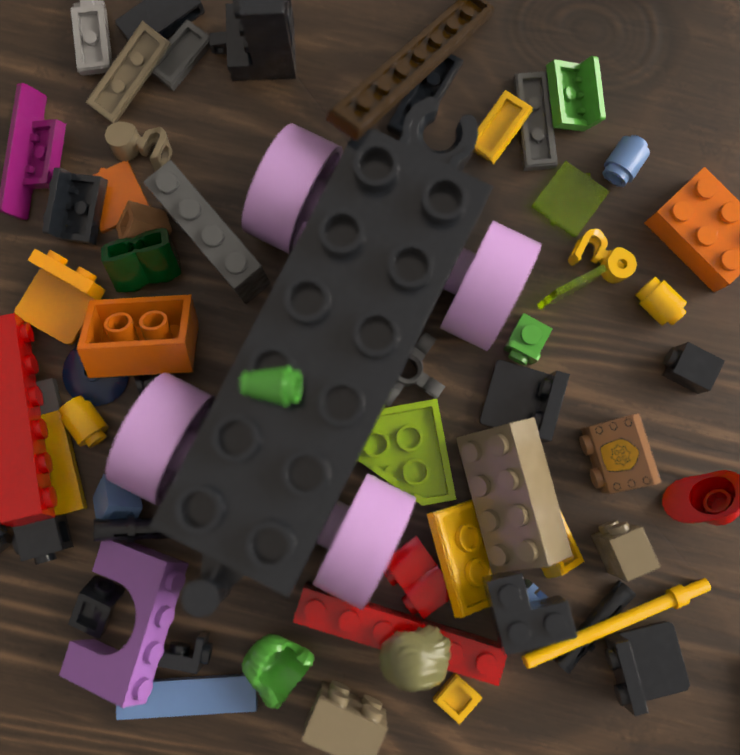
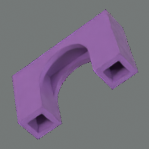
M126 540L101 541L92 572L114 580L127 588L135 604V627L129 641L121 650H117L96 639L70 641L59 676L122 708L146 704L153 688V679L158 662L164 652V643L169 626L175 616L174 610L180 590L185 583V574L189 563L135 542L126 543Z

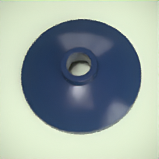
M77 346L67 356L62 372L63 382L68 393L73 398L83 396L86 401L90 400L94 406L107 405L118 399L125 391L130 376L88 378L78 354Z

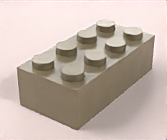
M535 418L457 437L456 441L492 573L550 567L573 556Z

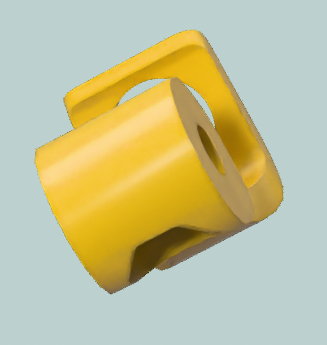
M590 229L581 236L568 258L569 264L574 266L581 260L587 243H591L594 246L591 262L595 264L600 262L601 276L604 280L613 284L620 283L633 275L637 267L636 258L628 250L622 247H616L609 251L606 250L608 242L599 229Z

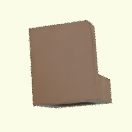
M128 200L116 225L119 239L134 238L143 232L159 228H167L169 235L172 232L167 213L164 210Z

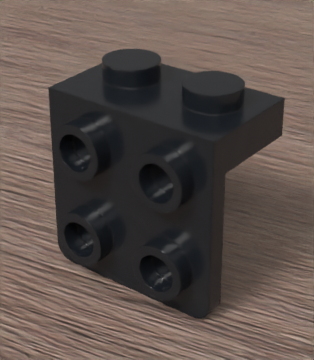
M661 621L604 636L607 645L605 657L610 670L614 671L617 683L614 685L616 698L620 706H624L635 717L649 713L646 701L677 694L689 689V678L675 627L672 623Z

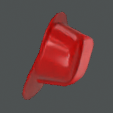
M720 470L676 480L667 487L663 494V508L666 514L673 520L682 523L706 522L715 526L727 525L740 515V475L734 471Z

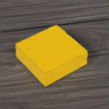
M453 673L433 697V701L459 725L482 699V696L457 673Z

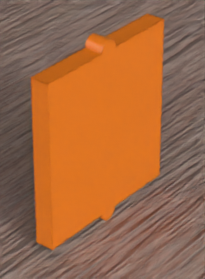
M122 161L107 169L102 167L98 173L92 175L101 176L108 180L99 226L102 233L116 228L128 200L149 206L129 161Z

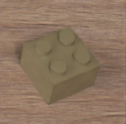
M332 680L329 684L323 681L307 716L301 741L331 755H377L388 730L386 709L382 708V702L374 697L363 695V698L349 693L351 689L343 683Z

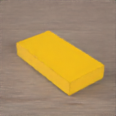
M505 90L477 128L478 137L473 152L494 165L532 113V106Z

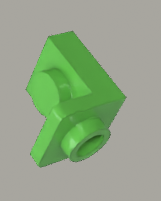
M523 313L503 350L510 353L508 357L512 361L526 366L527 363L533 365L538 362L541 356L540 352L553 328Z

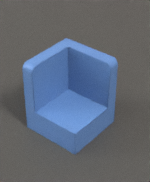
M103 474L93 495L96 519L127 518V515H135V518H138L143 509L141 497L109 482L106 479V474Z

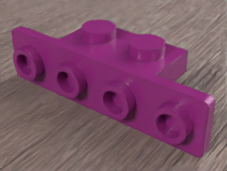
M18 83L16 87L0 186V212L19 220H27L29 217L33 189L49 188L54 168H60L66 124L58 119L44 120L47 96L25 83Z

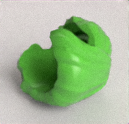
M267 634L257 640L247 651L242 662V671L253 688L259 692L266 706L270 709H279L297 683L302 680V677L312 666L315 657L309 649L291 640H287L280 635Z

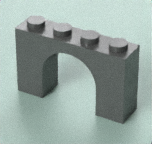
M171 160L143 181L160 205L182 231H185L245 305L271 284L262 265Z

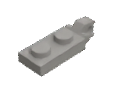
M80 0L79 3H73V7H71L77 70L81 76L106 73L112 65V54L105 4L103 0Z

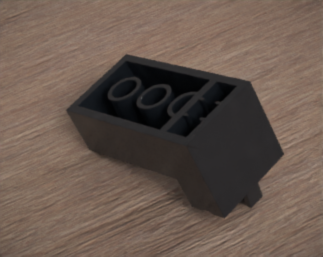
M233 0V3L226 4V31L209 33V41L213 54H227V68L231 74L232 81L296 79L295 28L292 1Z

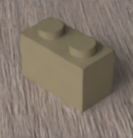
M618 519L600 525L598 527L600 532L591 535L605 569L610 575L628 582L660 568V564L642 526L629 524L628 521L619 523Z

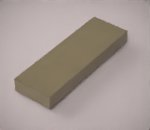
M142 21L85 103L110 122H117L172 44Z

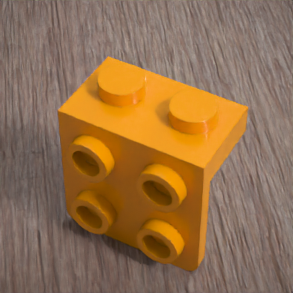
M34 249L28 261L40 269L15 308V314L62 343L72 345L81 333L89 300H101L106 290L95 283L97 276L79 266L74 271L65 266L68 260L56 252L49 250L46 255Z

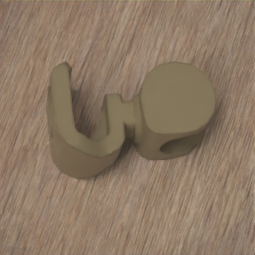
M119 121L109 125L105 131L106 142L114 157L120 161L132 160L139 152L142 156L147 157L151 147L156 144L150 156L151 164L156 172L172 156V147L166 131L162 127L148 129L141 137L133 124Z

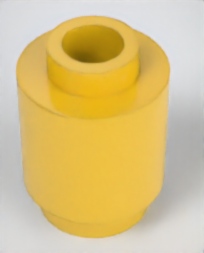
M656 276L635 294L640 300L639 304L661 326L667 322L671 326L674 325L687 312L683 308L687 302L665 280L660 281Z
M77 396L69 400L58 410L62 415L61 422L80 447L87 445L89 448H92L107 437L105 432L109 426L91 401H86L83 396Z

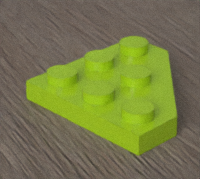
M432 399L384 408L358 461L396 488L416 497V502L422 506L456 500L438 400Z

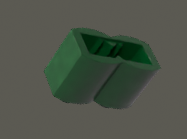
M167 228L149 230L134 238L117 239L101 247V261L116 292H135L148 283H167L182 274L180 260Z

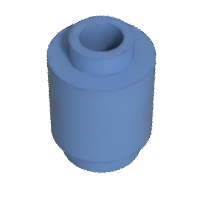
M637 135L623 136L604 163L605 169L602 174L605 179L619 187H624L627 182H632L650 155L647 142Z

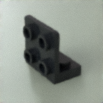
M496 361L479 423L494 428L534 417L541 442H551L570 374L557 370L547 374L507 361Z

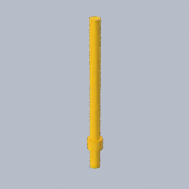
M706 578L686 586L676 585L667 589L665 594L576 632L578 638L543 646L522 655L523 663L527 669H530L671 607L674 609L688 605L690 599L711 591V585Z

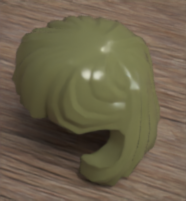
M426 625L424 628L418 627L415 632L397 631L388 640L383 642L379 652L380 668L384 678L398 689L409 692L428 690L438 686L443 682L447 673L448 661L451 657V642L448 637H444L440 633V629L437 626Z

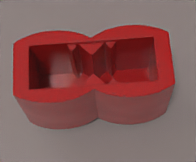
M416 535L394 550L383 574L392 586L399 583L406 595L401 599L410 613L414 616L419 612L424 619L450 600L443 573Z

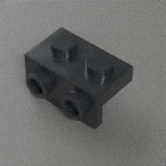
M55 167L49 184L50 192L46 212L43 216L42 232L62 241L96 245L108 180L101 176L74 174L63 168Z

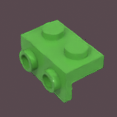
M590 56L582 63L554 59L546 65L554 128L586 131L605 120L606 113L598 57Z

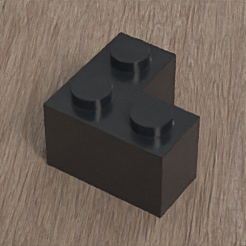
M519 570L495 573L482 577L498 644L505 656L578 638L569 603L560 595L530 602L523 574Z

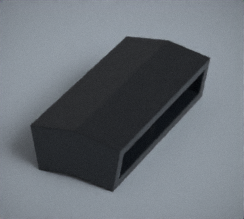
M143 0L116 19L115 24L127 41H129L142 21L167 40L175 34L186 19L192 22L204 14L205 10L200 0Z

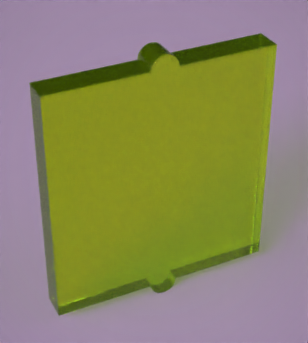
M565 161L532 207L551 220V225H558L576 238L610 191L591 179L590 173L584 174L568 161Z
M603 264L555 289L537 304L539 309L541 310L587 286L606 272V267Z

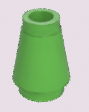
M291 366L251 372L244 371L240 382L241 394L284 406H289L290 402L298 403L302 393L301 372L292 370Z

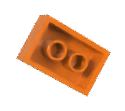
M704 166L661 206L645 224L715 293L730 285L740 275V201Z
M192 295L89 300L77 346L78 354L88 378L154 375L165 372L169 374L193 372L199 322Z

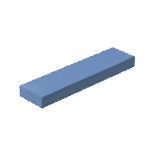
M244 674L153 679V688L146 704L124 708L116 705V720L257 712L258 696L257 691Z

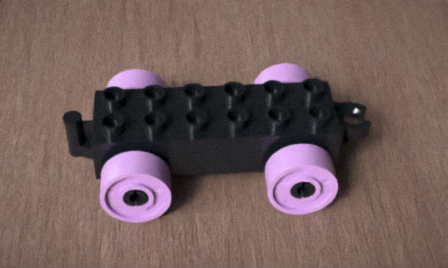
M427 97L416 103L407 113L399 141L370 128L357 141L351 138L343 152L341 146L294 123H290L277 135L263 157L245 201L242 214V229L245 233L290 254L217 397L169 373L160 374L146 387L128 413L113 443L106 465V479L109 482L157 506L160 505L149 527L203 554L201 577L193 582L189 581L181 594L182 606L191 616L201 618L215 612L220 603L230 594L232 586L243 576H247L289 597L316 544L329 551L312 585L361 610L374 592L405 529L416 497L367 473L351 506L339 501V498L443 289L454 294L455 297L440 329L488 351L520 295L541 248V243L494 220L477 253L464 248L493 186L462 172L472 157L478 137L477 122L474 116L468 114L460 119L455 130L456 140L454 144L442 151L431 149L423 140V131L436 120L439 108V101L435 97ZM291 366L292 370L301 372L302 393L298 403L290 402L289 406H284L241 394L240 382L244 371L251 372Z

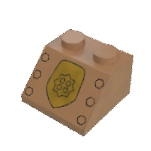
M639 413L581 428L580 445L583 453L590 457L593 466L590 469V477L596 489L599 488L601 493L612 494L661 483Z

